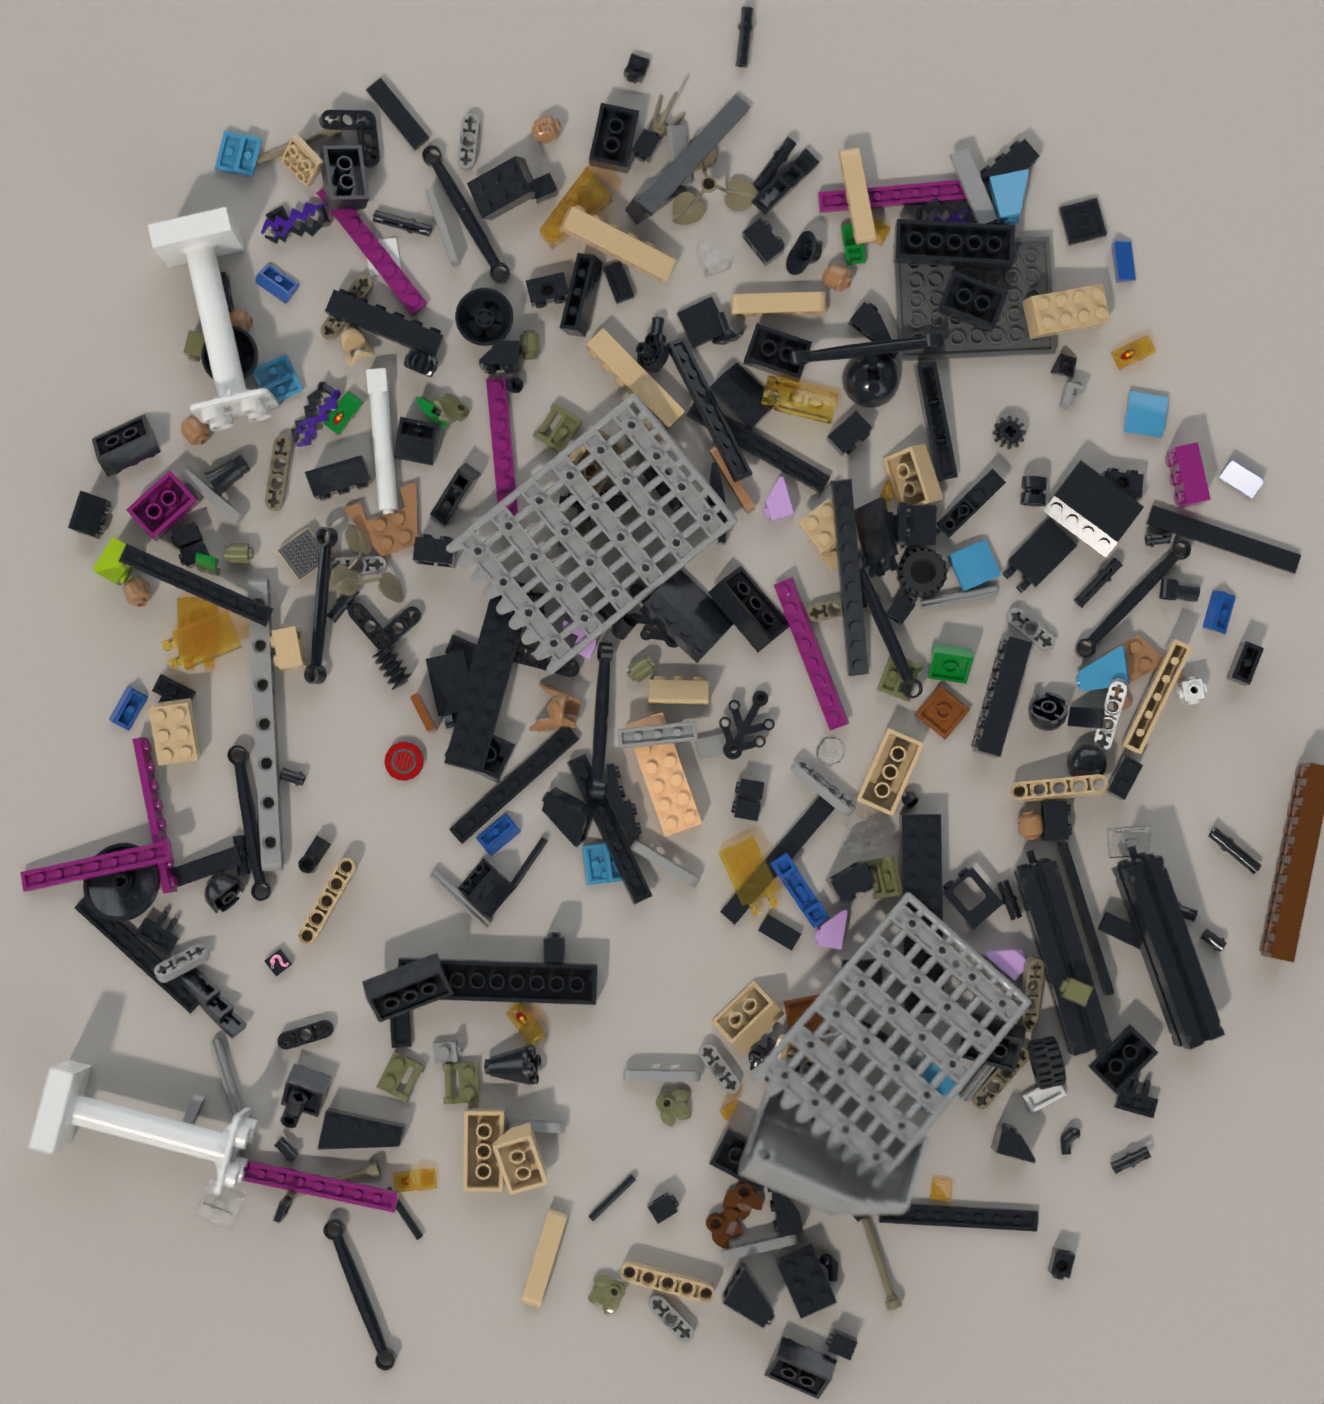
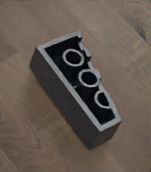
M328 1108L325 1112L317 1150L400 1147L406 1124Z

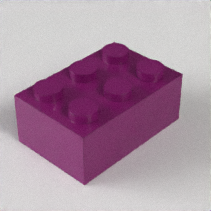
M1198 442L1176 446L1169 450L1167 456H1165V462L1167 467H1170L1171 475H1169L1171 486L1175 488L1174 502L1179 506V509L1202 505L1211 500Z
M169 470L129 506L126 511L153 540L158 541L195 508L200 501L175 473Z

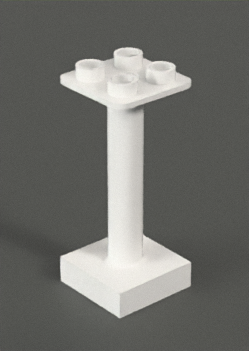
M226 207L149 224L148 229L152 247L166 265L170 268L188 263L217 396L213 400L191 405V413L202 423L209 424L211 431L228 429L234 426L232 418L245 415L248 416L249 422H258L271 418V409L279 407V404L269 389H246L217 261V256L245 250L240 227Z
M68 1060L50 1068L29 1148L54 1153L72 1143L75 1128L80 1126L214 1161L218 1172L214 1194L220 1195L228 1187L235 1188L237 1182H242L245 1174L243 1169L247 1166L248 1159L239 1157L241 1148L245 1149L247 1143L253 1142L258 1126V1120L250 1118L251 1108L246 1107L237 1113L233 1122L223 1132L85 1097L84 1094L92 1068L91 1065Z

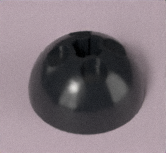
M478 288L468 292L462 297L456 308L455 321L460 334L467 341L478 346H491L499 340H503L513 325V309L509 300L502 293L491 288Z
M232 326L243 377L246 380L257 367L259 359L258 347L253 337L247 331L240 327ZM204 342L201 352L202 365L206 373L213 379L206 343Z
M887 354L851 358L844 367L842 384L845 393L854 403L866 408H876L885 405L895 396L900 384V374L897 365Z

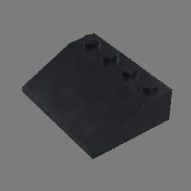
M1080 460L1046 503L1043 512L1104 557H1107L1144 506Z
M681 570L670 577L640 609L643 614L696 663L734 625L716 602Z

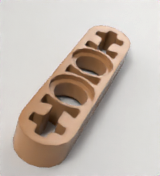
M716 445L708 448L744 511L748 514L756 509L741 482L737 481L734 483Z

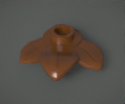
M742 1181L736 1184L734 1190L727 1192L723 1200V1208H734V1210L739 1212L738 1217L741 1220L746 1219L752 1209L762 1210L763 1205L761 1196L754 1191L753 1187ZM742 1187L748 1188L747 1193H742L740 1190Z
M725 1209L721 1213H712L707 1217L706 1226L712 1232V1239L718 1246L727 1248L729 1237H738L744 1234L741 1225L735 1221L739 1216L738 1211ZM714 1219L720 1222L717 1226L712 1224Z

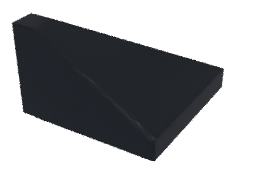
M1060 354L1051 369V374L1073 378L1077 358Z

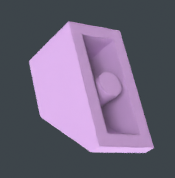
M783 476L778 478L765 502L766 507H763L765 518H769L770 522L794 515Z
M840 910L823 922L819 929L815 930L814 941H817L818 946L835 949L842 948L848 910Z
M1014 949L991 950L982 953L1014 981L1023 972L1025 960L1028 958L1020 949L1018 951Z

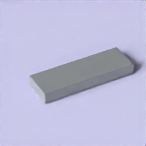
M669 125L666 127L671 165L688 147L685 126ZM691 174L681 185L688 186L692 184Z
M737 730L731 731L733 738L737 735ZM724 733L695 741L699 759L724 754L723 746L726 743ZM755 735L744 736L741 743L754 740ZM734 746L730 747L731 752L737 750Z

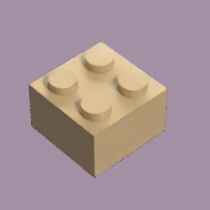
M293 626L273 630V636H270V643L272 648L275 647L276 655H274L275 666L284 672L306 668L308 664L301 629Z

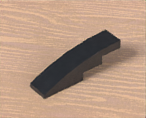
M805 149L780 174L778 173L751 203L766 215L820 164V161Z
M712 463L709 484L726 504L717 465ZM708 496L707 503L715 506L716 504ZM721 511L717 513V516L725 523L727 521L725 515ZM726 532L718 538L717 544H726Z
M1105 911L1097 929L1140 950L1131 923Z
M196 967L178 977L200 1007L231 1039L247 1027V1023L233 1011L234 1006L220 995L221 989Z

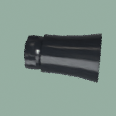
M240 454L204 474L220 496L251 469Z

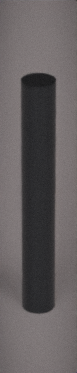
M540 838L511 881L516 888L548 841L545 838Z
M630 1174L588 1215L589 1218L595 1221L636 1181L635 1177Z
M389 1186L388 1188H386V1189H388V1190H392V1191H393V1189L391 1188V1186ZM398 1198L396 1210L416 1240L423 1237V1234Z

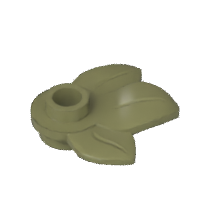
M445 393L444 397H437L431 402L442 410L438 418L442 422L455 423L456 421H463L469 415V409L451 394Z
M675 1089L671 1093L664 1092L657 1097L656 1106L661 1111L663 1123L672 1127L676 1119L685 1120L691 1117V1110L686 1104V1101L691 1096L689 1091ZM665 1100H669V1104L667 1106L663 1105Z
M606 1275L594 1277L593 1282L596 1288L590 1292L588 1300L595 1305H602L605 1314H611L618 1309L620 1299L623 1298L626 1292L625 1286L618 1280L612 1281ZM612 1288L617 1289V1290H618V1293L615 1294V1293L612 1291Z

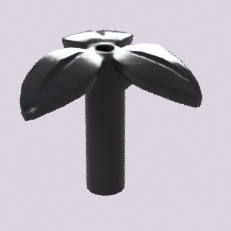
M720 312L717 314L724 337L722 340H712V343L726 345L729 342L740 339L744 334V330L735 334V332L730 330L725 313Z

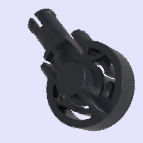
M655 316L652 317L650 333L646 335L644 342H640L636 346V352L638 353V364L648 372L658 373L668 360L669 348L666 344V336L662 334L664 318Z

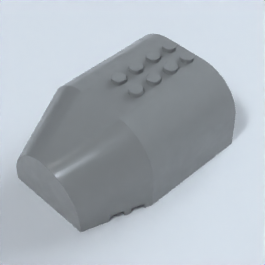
M787 1056L784 1062L788 1064L792 1058ZM800 1062L794 1071L803 1078L811 1069V1066ZM819 1070L809 1082V1085L818 1092L829 1079V1076ZM835 1083L824 1098L833 1105L843 1094L844 1090ZM784 1090L773 1096L767 1095L765 1092L740 1160L739 1175L831 1216L902 1214L909 1208L929 1140L926 1135L920 1139L879 1190H875L872 1187L876 1175L875 1171L866 1177H860L857 1174L861 1161L860 1158L849 1164L842 1161V1154L846 1145L843 1144L835 1150H830L826 1145L831 1133L829 1130L820 1136H814L811 1133V1119L804 1123L796 1120L800 1104H796L790 1109H783L781 1107V1100L785 1093ZM850 1097L839 1111L848 1119L860 1104ZM865 1110L854 1125L864 1132L875 1117ZM880 1124L869 1138L879 1146L890 1131ZM896 1137L884 1152L894 1160L905 1144Z

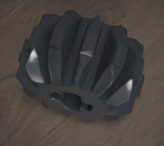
M414 349L409 350L404 361L406 368L427 377L433 376L438 364L437 359Z
M1008 416L1006 420L1003 417L1000 418V424L995 423L994 425L997 430L992 432V435H998L994 441L998 442L1001 440V448L1005 444H1007L1008 450L1012 448V444L1017 448L1019 446L1018 441L1023 442L1025 440L1021 435H1025L1026 431L1020 430L1024 423L1018 425L1019 418L1017 417L1013 422L1011 416ZM1008 428L1010 429V432H1013V434L1010 437L1008 433H1005Z

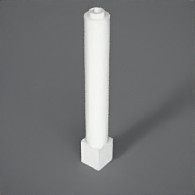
M386 368L366 370L370 400L378 509L383 512V515L395 514V510H398L388 371Z

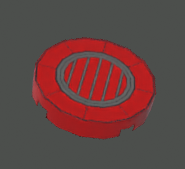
M399 742L388 749L384 764L386 771L391 777L397 780L408 781L420 774L424 765V758L416 745L410 742Z

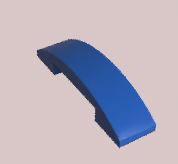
M787 852L770 863L813 928L830 918Z

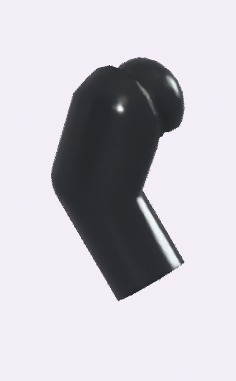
M1068 1128L1061 1135L1062 1155L1071 1154V1143L1081 1135L1078 1128Z
M825 1253L819 1259L820 1264L828 1269V1281L837 1282L839 1263L832 1255Z

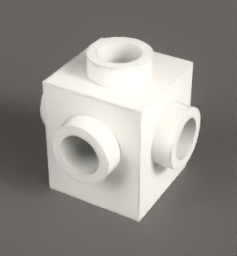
M1195 676L1183 678L1184 682L1177 683L1176 692L1181 702H1188V705L1200 703L1199 699L1205 698L1204 694L1207 693L1205 683H1202V679L1195 680ZM1192 686H1194V692H1195V694H1193V693L1191 692V687H1192Z

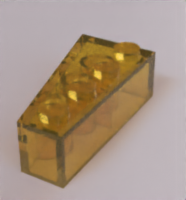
M588 166L539 229L540 236L552 250L570 236L559 230L568 208L577 205L586 210L585 213L593 216V214H598L612 202V195Z

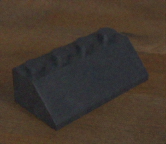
M742 566L722 579L708 592L713 601L716 602L758 653L790 627L786 618Z
M437 953L362 981L366 999L379 1023L454 994Z

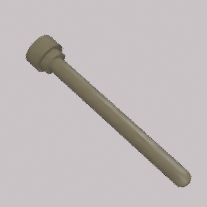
M323 129L302 139L308 145L329 135L337 137L343 133L342 130ZM287 145L259 156L256 165H261L282 156Z
M376 1160L370 1162L364 1169L334 1178L345 1181H352L365 1176L375 1178L381 1176V1169ZM294 1191L288 1193L289 1198L306 1195Z
M865 1216L861 1220L887 1295L885 1301L887 1310L897 1309L902 1306L901 1299L897 1297V1294H894L869 1217Z

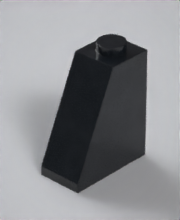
M557 787L553 788L550 792L547 791L542 799V802H544L542 811L575 847H578L587 838L596 807Z

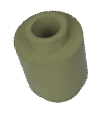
M534 330L523 331V334L520 335V350L524 360L539 358V334L535 333Z
M249 543L229 544V546L224 547L225 561H230V563H250V559L254 558V549L250 547Z
M648 655L645 657L641 656L627 667L629 671L626 673L633 682L637 680L639 683L654 672L653 670L656 668V665Z

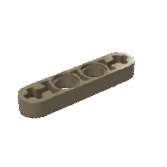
M362 274L355 279L347 291L350 292V295L366 299L372 291L374 284L368 275ZM366 280H368L367 283L369 286H364L361 289V293H363V295L361 296L354 289L357 288V290L359 291V289L361 288L360 281L365 282ZM329 315L322 324L320 332L326 340L332 341L339 336L347 322ZM334 319V321L340 326L337 327V325H335L333 327V335L330 333L326 335L327 332L325 329L327 327L331 328L333 326V322H331V320Z
M285 435L277 436L273 442L265 496V505L271 511H279L284 505L292 452V442ZM283 439H285V442L288 444V446H284L283 453H287V456L281 454L276 455V452L281 453V447L278 445V443H281ZM279 458L285 460V466L282 469L275 467V461ZM274 478L282 479L283 483L280 488L272 486ZM271 490L281 492V495H276V500L279 501V504H276L275 507L269 503L270 500L274 499V494L270 493Z
M876 592L877 595H878V597H879V599H880V601H881V596H880V594H879L878 592ZM841 598L810 606L807 609L810 622L816 623L842 617ZM835 603L840 607L838 614L833 615L829 612L831 604ZM865 603L866 608H863V611L869 610L867 603ZM825 605V612L828 617H824V613L819 614L818 619L810 616L813 608H816V611L823 610L822 606Z
M1036 956L1028 957L1025 960L1021 991L1029 999L1034 1000L1033 1005L1017 1021L1019 1026L1026 1027V1032L1035 1030L1039 1018L1044 962ZM1035 980V987L1028 989L1029 982Z
M1021 1048V1051H1024L1022 1054L1024 1059H1018L1017 1064L1019 1065L1016 1067L1015 1072L1005 1076L1002 1074V1069L996 1067L972 1097V1103L976 1108L986 1109L1029 1059V1052L1026 1048ZM991 1080H998L999 1088L995 1091L989 1089V1082ZM984 1088L993 1094L991 1097L988 1094L984 1098L985 1104H977L978 1100L976 1098L977 1096L982 1097L985 1094L982 1091Z

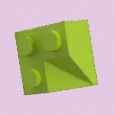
M112 536L92 571L119 586L122 583L125 584L130 577L129 571L132 567L118 561L126 543Z

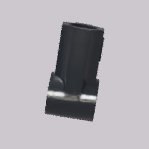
M1161 579L1159 599L1198 602L1200 585L1182 583L1175 579Z
M610 602L598 611L605 620L617 612ZM625 614L611 626V631L615 637L624 640L636 626V621L632 616Z
M317 835L304 856L299 860V869L307 874L314 873L332 844ZM307 859H311L313 862V867L310 870H305L303 867V863Z
M300 1090L291 1092L280 1118L283 1126L287 1128H295L308 1099L305 1092Z

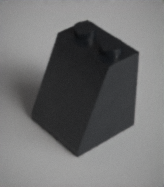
M741 1262L722 1294V1303L764 1329L766 1324L770 1325L775 1317L772 1302L746 1264Z

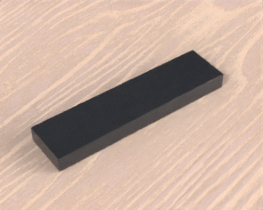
M382 78L366 89V92L414 151L430 140L429 136Z
M234 846L174 867L172 872L173 876L177 877L178 887L238 867L244 863L238 846Z

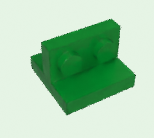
M933 643L928 679L967 684L974 659V652H971L972 648Z

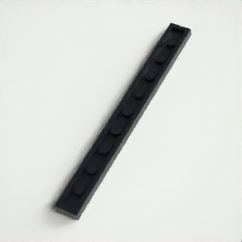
M852 479L831 480L848 676L869 674Z

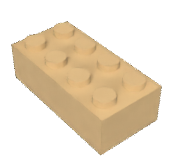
M1103 284L1031 296L1022 301L1030 340L1101 327L1111 322Z
M886 728L855 801L893 816L924 743Z
M465 1109L463 1192L504 1191V1177L492 1144L505 1133V1109Z

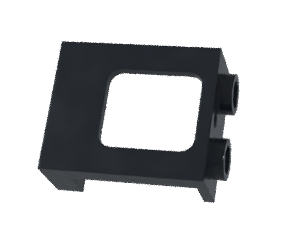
M964 867L958 872L957 875L959 877L956 880H949L942 886L944 889L942 895L950 901L967 921L966 923L972 929H975L1004 903L973 867ZM967 877H971L985 893V899L972 910H968L953 893L954 888Z

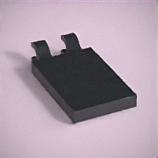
M877 498L854 510L855 523L863 555L867 561L866 566H871L869 569V576L871 578L884 576L886 571H895L899 568L895 559V555L899 553L885 498Z
M1049 518L1008 559L1011 565L1002 575L1009 579L1018 570L1025 579L1016 589L1022 593L1031 584L1036 588L1077 545Z
M465 650L425 659L438 716L444 715L446 729L453 728L455 725L453 713L459 711L469 675Z

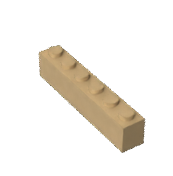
M576 205L575 207L568 208L559 228L560 231L661 283L668 280L676 262V259L672 258L673 255L664 250L662 252L656 250L655 245L637 240L638 237L636 235L620 231L621 228L615 224L608 225L604 223L603 218L585 213L586 210Z
M604 328L586 344L588 349L586 352L594 360L597 358L602 363L600 365L606 373L611 372L615 376V382L621 388L625 386L629 390V396L633 393L637 394L660 424L668 431L685 415V410Z
M1171 639L1121 742V746L1141 755L1193 647L1176 639Z

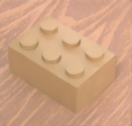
M191 698L152 703L148 710L158 766L197 761L201 756Z

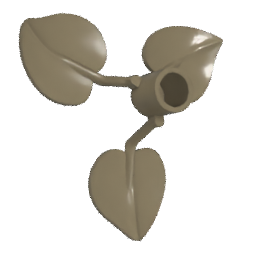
M694 135L690 139L688 146L695 140V138L698 135ZM714 148L694 170L698 171L702 168L704 178L701 181L702 190L696 198L691 192H682L675 198L673 202V222L678 225H689L699 221L706 210L705 205L699 201L705 192L712 193L719 189L727 193L725 196L726 205L731 210L738 212L753 205L751 201L758 195V192L751 183L742 178L731 179L728 183V189L717 185L716 179L708 176L705 167L713 166L716 162L717 152Z
M349 524L345 531V542L351 551L357 553V556L348 567L343 564L335 566L331 574L329 590L352 596L357 592V585L377 581L380 582L378 585L380 592L387 599L397 603L403 602L401 584L397 577L390 572H384L381 578L376 577L357 581V574L350 569L360 559L362 554L368 555L370 553L371 544L368 536L362 529L356 525Z

